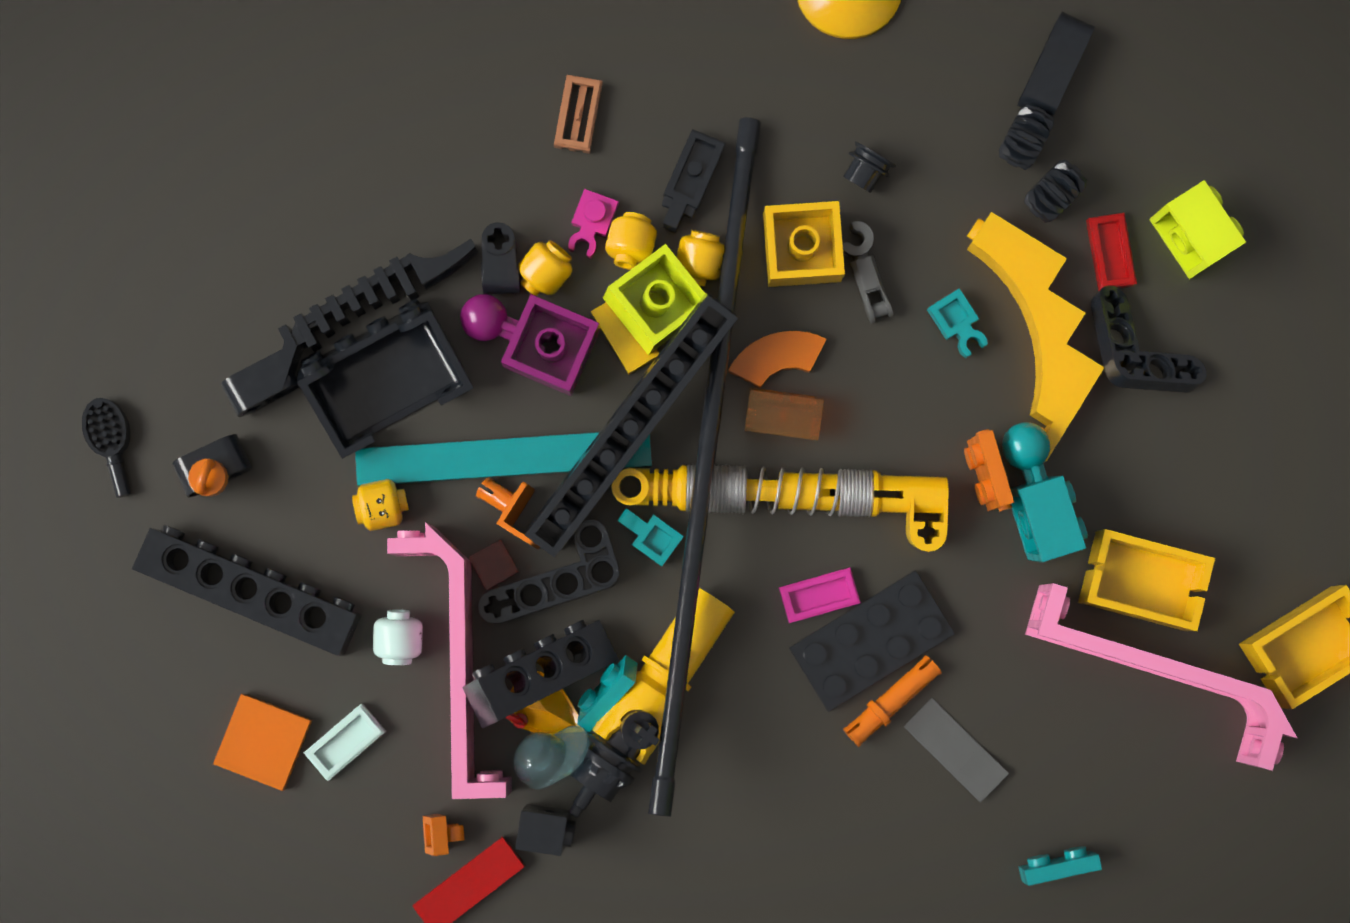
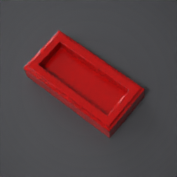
M1125 213L1088 218L1086 224L1098 291L1109 285L1118 288L1135 286L1137 281Z

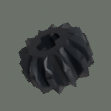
M1029 104L1022 106L1000 146L999 157L1016 168L1018 166L1027 170L1032 167L1050 135L1054 125V117L1037 106L1036 108Z
M1067 160L1059 161L1027 193L1024 203L1037 218L1040 217L1045 223L1051 222L1071 205L1085 189L1087 179L1075 165H1072Z

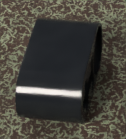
M237 434L220 438L178 458L172 463L188 498L200 495L194 492L188 480L191 467L199 460L213 459L222 463L227 469L228 481L252 469Z

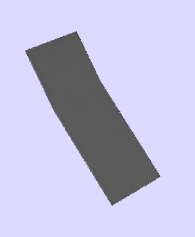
M933 698L904 726L980 803L1009 774Z

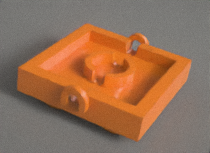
M993 430L979 431L976 433V436L967 441L968 448L964 449L968 467L970 470L975 469L979 483L975 484L980 505L986 504L987 511L999 509L1000 512L1013 508V496Z

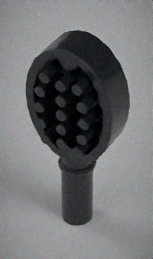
M96 398L87 404L83 412V435L88 446L95 453L106 458V466L109 468L116 498L131 495L121 455L127 449L130 441L129 422L119 405L105 398Z

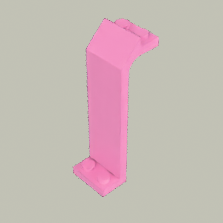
M426 522L425 533H420V531H397V538H387V554L394 556H439L447 565L449 572L452 799L506 798L512 792V777H503V770L480 771L477 774V778H475L474 710L462 688L473 681L471 561L437 528Z
M1054 583L1039 585L1025 635L1227 696L1238 701L1246 712L1247 723L1236 762L1273 771L1274 764H1278L1283 755L1284 743L1281 742L1282 736L1297 738L1270 689L1058 625L1059 618L1064 619L1069 609L1070 598L1066 597L1068 588Z

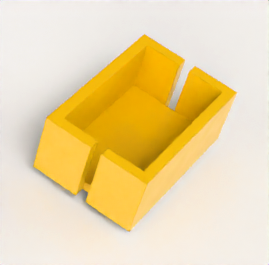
M1107 529L1095 532L1088 564L1095 565L1093 570H1086L1078 603L1182 631H1198L1205 598L1188 596L1190 591L1201 592L1208 590L1215 558Z
M1347 585L1329 587L1239 643L1256 673H1266V676L1261 678L1265 687L1272 691L1281 708L1294 709L1350 674V623L1346 619L1350 618V590Z

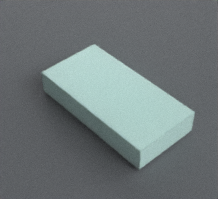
M362 703L307 749L304 754L323 777L330 781L387 731Z

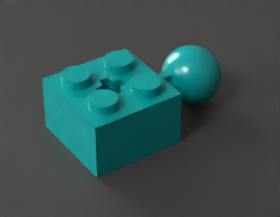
M1022 422L1012 426L1003 437L1002 452L1010 465L1022 470L1026 482L1025 484L1010 488L1014 500V503H1012L1013 508L1011 509L1027 560L1045 562L1086 549L1084 539L1088 538V534L1082 518H1076L1072 503L1076 502V495L1070 481L1065 482L1063 476L1047 477L1043 464L1050 452V440L1047 433L1037 424Z

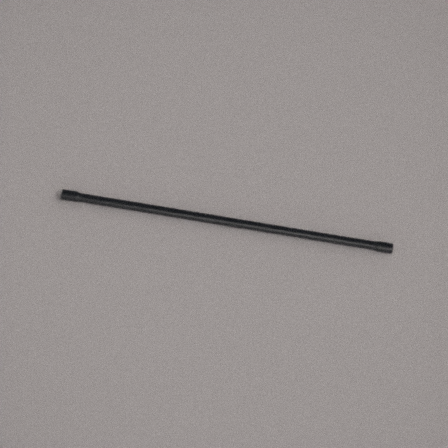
M749 117L739 120L736 142L737 156L718 292V301L734 313L754 158L757 154L761 126L759 120ZM733 326L710 354L655 776L652 780L648 814L671 817L676 784L674 776Z

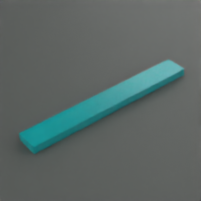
M599 432L362 448L355 452L357 486L384 479H391L395 484L566 473L570 472ZM650 434L623 469L652 467Z

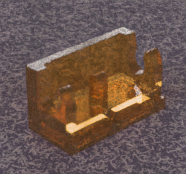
M750 387L745 431L818 440L824 399L819 396Z

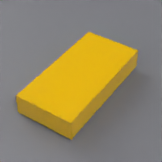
M606 302L591 311L593 318L599 323L601 331L628 375L652 362L659 355L657 349L647 355Z

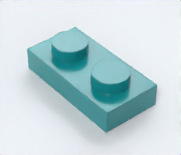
M625 655L617 665L612 663L608 666L600 679L599 685L594 690L589 688L585 691L577 705L580 708L577 723L579 726L590 732L595 724L636 683L637 662Z
M1085 846L1064 850L1063 857L1050 859L1049 854L1033 856L1027 859L1028 864L1018 866L1021 881L1028 886L1102 870L1099 854L1091 850L1087 851Z

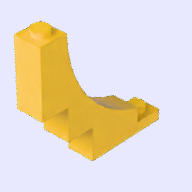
M991 212L985 221L978 218L967 237L972 239V242L967 250L982 260L998 275L1015 298L1026 320L1033 344L1036 372L1034 399L1030 416L1046 425L1044 431L1050 440V452L1045 460L1046 462L1104 367L1067 345V342L1084 317L1085 312L1048 290L1067 258Z

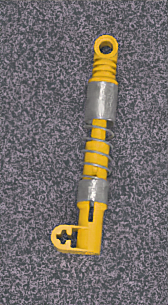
M682 465L678 469H673V474H668V469H664L663 473H659V469H654V473H650V468L623 469L612 483L613 495L620 503L629 506H649V501H653V506H658V501H663V506H667V501L672 502V506H677L680 511L688 512L690 511L696 465ZM718 465L714 467L709 513L711 511L713 513L715 511L717 513H744L746 501H748V507L752 514L756 512L759 501H767V507L771 514L776 512L777 506L778 509L788 510L791 515L796 510H807L810 516L815 510L826 511L829 516L834 511H837L839 517L841 515L876 517L880 512L906 513V536L911 545L919 550L930 552L942 547L946 541L948 527L947 477L881 475L877 470L871 469L869 471L864 469L862 471L860 469L858 471L856 469H840L838 474H824V470L821 468L819 473H805L803 467L799 473H789L782 467L779 472V480H768L767 471L764 466L761 469L759 479H748V471L745 466L734 467L733 465L731 467L729 465L727 467L722 465L720 467ZM626 476L638 478L641 482L640 493L634 497L624 495L620 489V483ZM830 489H836L835 496L830 495ZM874 490L899 491V497H874ZM751 501H755L754 508H752ZM770 501L775 502V503H774L773 510H772V508H771V503H770ZM914 513H939V521L928 520V526L935 529V533L928 536L927 542L917 534L918 529L925 527V522L914 520Z

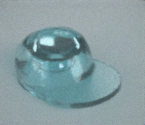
M570 726L554 735L544 732H535L527 735L521 740L515 750L513 768L516 776L532 789L540 790L570 775L580 766L588 752L590 740L587 731L580 726Z

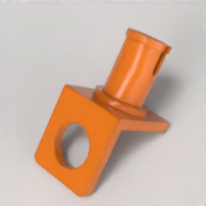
M487 477L481 484L494 493L490 494L479 487L476 497L502 512L496 524L539 550L540 546L513 528L514 523L530 500L535 489L523 481L517 491L513 493L493 481L492 478Z

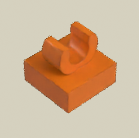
M439 814L422 816L426 854L432 856L449 854L448 842L465 840L463 825H447L446 816Z

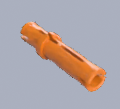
M927 655L875 702L870 700L866 704L867 709L847 727L843 728L847 736L858 747L882 725L888 726L891 723L890 718L938 675L942 674L939 667L933 660L930 662L931 659Z

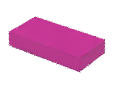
M851 568L779 587L789 623L861 603Z

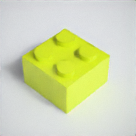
M1205 180L1167 203L1149 219L1189 280L1246 243L1243 238L1244 231L1240 223L1234 217L1228 216L1222 207L1223 200L1221 195L1213 186H1208Z
M665 244L609 285L603 299L647 355H649L672 338L704 296L705 292Z

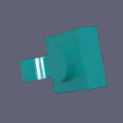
M626 508L617 520L638 535L632 546L661 567L684 537L655 515L646 523Z

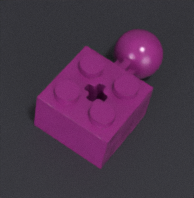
M479 294L471 297L465 302L460 313L462 328L471 338L478 341H490L500 336L510 341L501 361L505 369L571 397L601 330L598 322L530 294L519 320L507 316L503 303L496 297L488 294ZM553 338L557 339V344L560 347L559 350L548 354L543 343H551Z

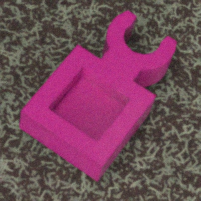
M584 189L571 222L573 226L580 228V231L571 236L568 243L569 251L574 252L577 243L585 241L589 244L586 256L592 259L597 249L595 236L597 234L605 238L607 237L619 202Z

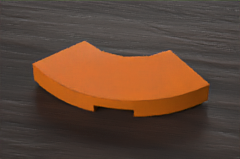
M784 331L770 334L746 347L733 361L728 372L758 388H761L769 377L782 370L797 369L810 373L827 339L802 331Z

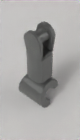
M851 222L849 225L850 231L861 238L862 244L854 246L850 242L842 243L843 254L855 260L850 265L868 319L872 324L875 323V318L887 315L889 318L893 317V311L874 255L868 256L867 253L873 245V231L864 222ZM879 291L882 301L870 304L868 294Z

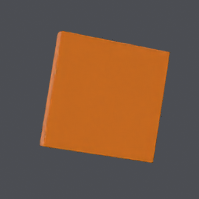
M243 693L239 697L213 764L284 791L312 720Z

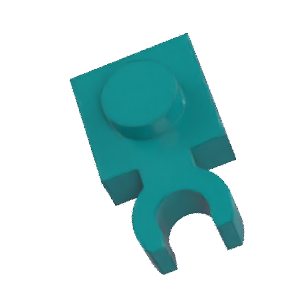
M960 288L928 307V313L944 338L948 340L956 335L959 340L957 345L958 351L964 358L971 355L970 350L967 348V340H976L981 348L988 344L985 335L972 328L971 325L977 322L979 318Z

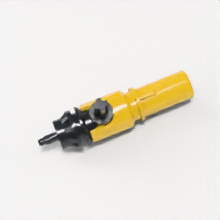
M701 588L698 591L686 684V691L688 692L691 689V686L688 685L689 681L735 613L730 607ZM676 617L649 658L646 656L642 658L641 661L645 664L640 671H637L636 683L595 724L592 730L597 734L588 733L586 735V738L592 741L590 746L588 747L584 744L580 746L578 750V764L570 775L584 786L574 799L573 805L569 810L572 816L578 818L586 810L596 794L612 802L620 789L631 785L635 778L630 775L631 771L635 770L640 773L642 771L640 763L645 765L658 745Z

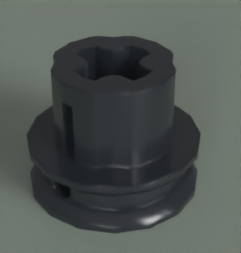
M855 141V151L848 153L854 159L843 177L871 193L881 175L889 178L888 170L890 167H896V165Z

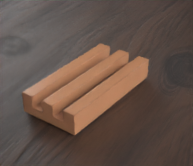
M572 75L566 76L554 148H568L570 151L580 150L583 153L590 154L603 81ZM573 85H580L570 140L564 139ZM591 87L593 88L584 142H579L578 137L587 88Z

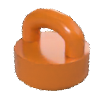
M213 459L197 461L191 467L188 476L190 487L194 492L209 497L219 495L224 491L229 478L224 465Z

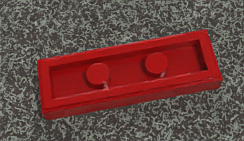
M502 836L415 902L412 907L424 923H452L526 865L506 838Z

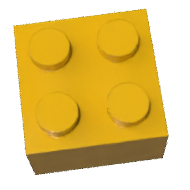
M839 201L765 206L763 222L768 287L842 281L845 270Z

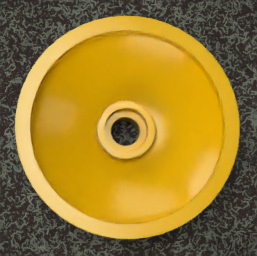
M797 0L806 19L821 32L841 39H858L872 35L887 25L897 12L901 0Z

